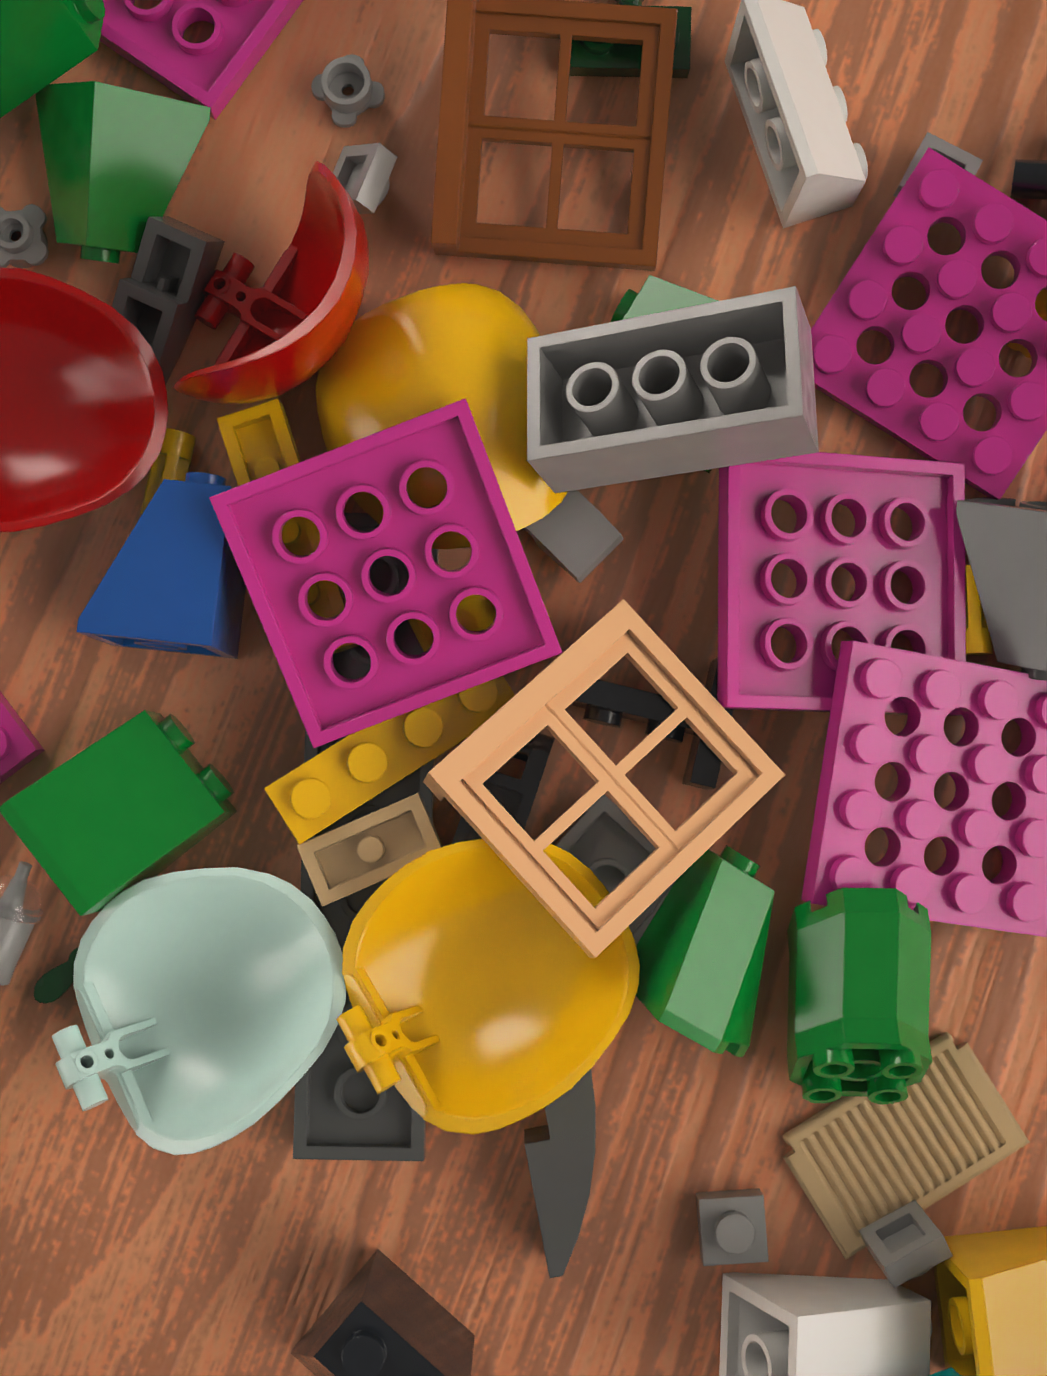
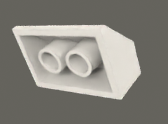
M741 0L726 53L725 64L782 227L786 228L852 207L866 182L868 164L862 146L859 143L853 144L846 126L848 111L843 91L837 85L832 86L825 67L827 64V49L821 31L819 29L812 30L805 7L783 0Z

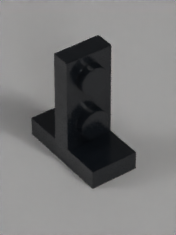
M718 657L710 662L705 688L716 700ZM597 680L572 704V706L585 709L584 720L597 724L620 728L622 718L646 723V735H649L675 711L659 694L602 680ZM725 709L732 716L734 709ZM683 720L663 739L682 743L684 733L693 735L682 784L706 790L715 789L722 761Z

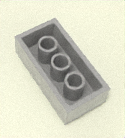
M796 286L527 338V461L554 493L819 452L812 334Z

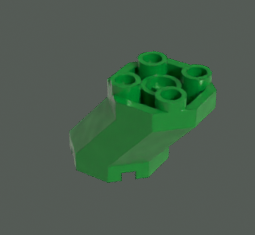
M840 888L826 894L827 906L812 912L810 901L795 906L787 929L789 948L787 1063L789 1080L801 1086L802 1098L811 1103L834 1102L842 1096L868 1097L870 1102L876 1104H894L908 1098L907 1086L920 1083L932 1063L928 1036L931 967V927L928 909L917 902L914 910L908 907L907 895L896 888Z

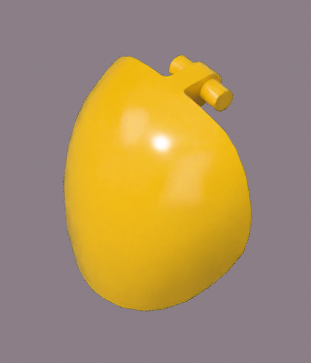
M457 283L422 289L386 302L356 319L346 341L332 358L319 369L316 381L317 413L327 451L466 398L516 531L544 518L562 502L568 491L554 493L527 461V338L541 335L523 309L498 290L478 284ZM419 468L408 479V495L419 506H436L446 496V480L434 468ZM368 492L353 494L352 498L377 523L381 524L384 512L380 500ZM453 531L442 533L435 539L432 545V549L444 550L471 547L470 542L464 535Z
M483 839L458 842L430 850L407 863L389 877L369 897L352 921L343 947L342 975L352 1008L336 1019L349 1042L344 1046V1049L357 1073L365 1071L377 1094L395 1086L411 1108L423 1120L446 1132L471 1135L501 1129L547 1107L572 1089L595 1065L614 1040L631 1012L639 986L640 963L635 939L628 926L596 958H590ZM550 844L543 850L593 907L609 894V891L593 871L571 853L553 844Z

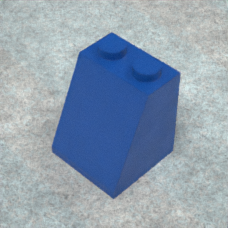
M187 472L185 481L163 479L79 616L77 624L78 633L118 647L238 659L246 585L209 498L232 489L231 486L225 485L226 479L224 477L204 472Z

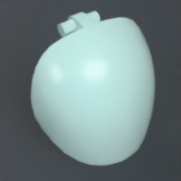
M239 867L201 868L171 872L144 879L122 891L106 904L90 923L80 940L74 961L73 989L75 990L78 1007L92 1046L86 1047L77 1025L66 1027L52 1035L53 1042L61 1058L55 1065L65 1089L73 1088L82 1111H87L109 1099L100 1080L104 1079L136 1135L153 1149L172 1155L194 1154L232 1139L254 1125L292 1089L322 1054L338 1025L336 1019L342 1014L346 1001V986L342 975L343 954L336 934L325 916L308 896L291 883L269 873Z

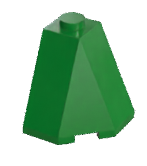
M96 81L47 85L36 93V105L57 243L81 246L80 259L119 264L120 251L138 253L148 217H163L210 121L211 107Z
M728 845L725 846L721 855L708 849L676 880L638 941L636 948L640 972L636 997L659 1022L714 1053L723 1054L727 1050L734 1056L743 1057L750 1046L775 891L754 877L760 865Z

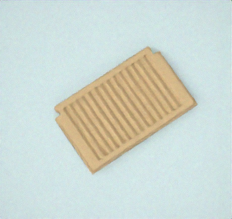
M948 1032L930 1041L932 1063L920 1083L907 1086L908 1098L894 1104H876L870 1102L868 1097L843 1096L783 1134L785 1143L793 1149L786 1153L783 1158L845 1259L866 1247L858 1230L914 1200L925 1210L1030 1143L969 1044L964 1042L955 1047L954 1040Z

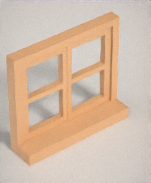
M623 599L430 770L423 783L440 801L446 798L581 949L590 958H596L785 774ZM625 656L675 711L615 765L565 709ZM684 720L734 775L685 822L674 830L629 781L625 774ZM546 727L596 784L533 841L486 789L483 783ZM606 793L656 849L601 902L593 907L543 850Z

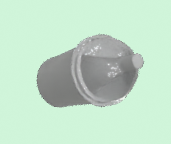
M23 861L19 862L14 876L5 875L0 877V986L10 984L16 965L36 923L40 922L43 914L40 892L34 883L27 880L32 865Z

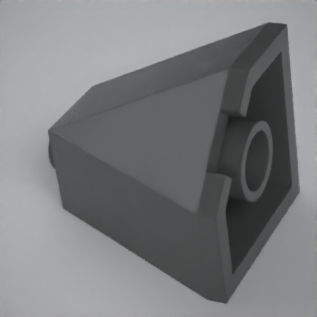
M992 497L957 500L956 516L997 662L1020 666L1021 672L1028 673L1029 678L1047 681V502L1022 501L1019 507H1016V499L1013 498L997 500Z

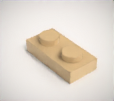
M416 793L297 845L322 907L391 877L404 865L426 852L443 847L420 793Z

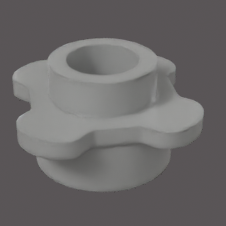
M353 54L331 61L325 67L323 73L317 75L312 81L311 88L314 97L317 100L325 101L332 111L333 122L342 128L353 126L358 115L369 107H380L385 99L382 84L371 80L363 59ZM352 87L354 92L347 96L343 94V89Z
M29 204L22 210L5 211L0 207V267H7L10 264L17 268H29L38 266L47 259L49 253L48 240L42 229L47 223V217L40 207ZM14 232H21V238L18 241L11 240Z

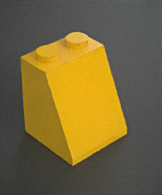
M1047 1226L944 1236L953 1256L934 1266L945 1369L952 1367L961 1376H1047Z

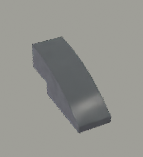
M169 216L148 217L131 278L119 280L112 307L131 322L150 344L163 371L166 385L197 319L194 315L205 298L202 290L215 271L225 241Z
M591 1069L572 1089L545 1107L548 1125L524 1129L525 1150L549 1278L563 1276L580 1233L590 1195L596 1138V1105Z

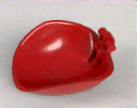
M318 161L314 163L308 176L303 212L297 231L290 246L284 251L263 286L251 288L245 285L255 266L238 253H233L223 271L216 269L202 290L206 297L194 316L200 322L215 330L227 311L241 320L217 357L215 365L183 376L173 386L176 391L217 404L254 403L280 396L312 377L346 341L361 306L369 275L368 239L363 220L349 193L324 164Z
M0 267V532H17L77 517L106 506L133 489L148 474L161 452L168 421V399L164 374L152 347L140 331L112 306L81 289L53 277L23 268Z

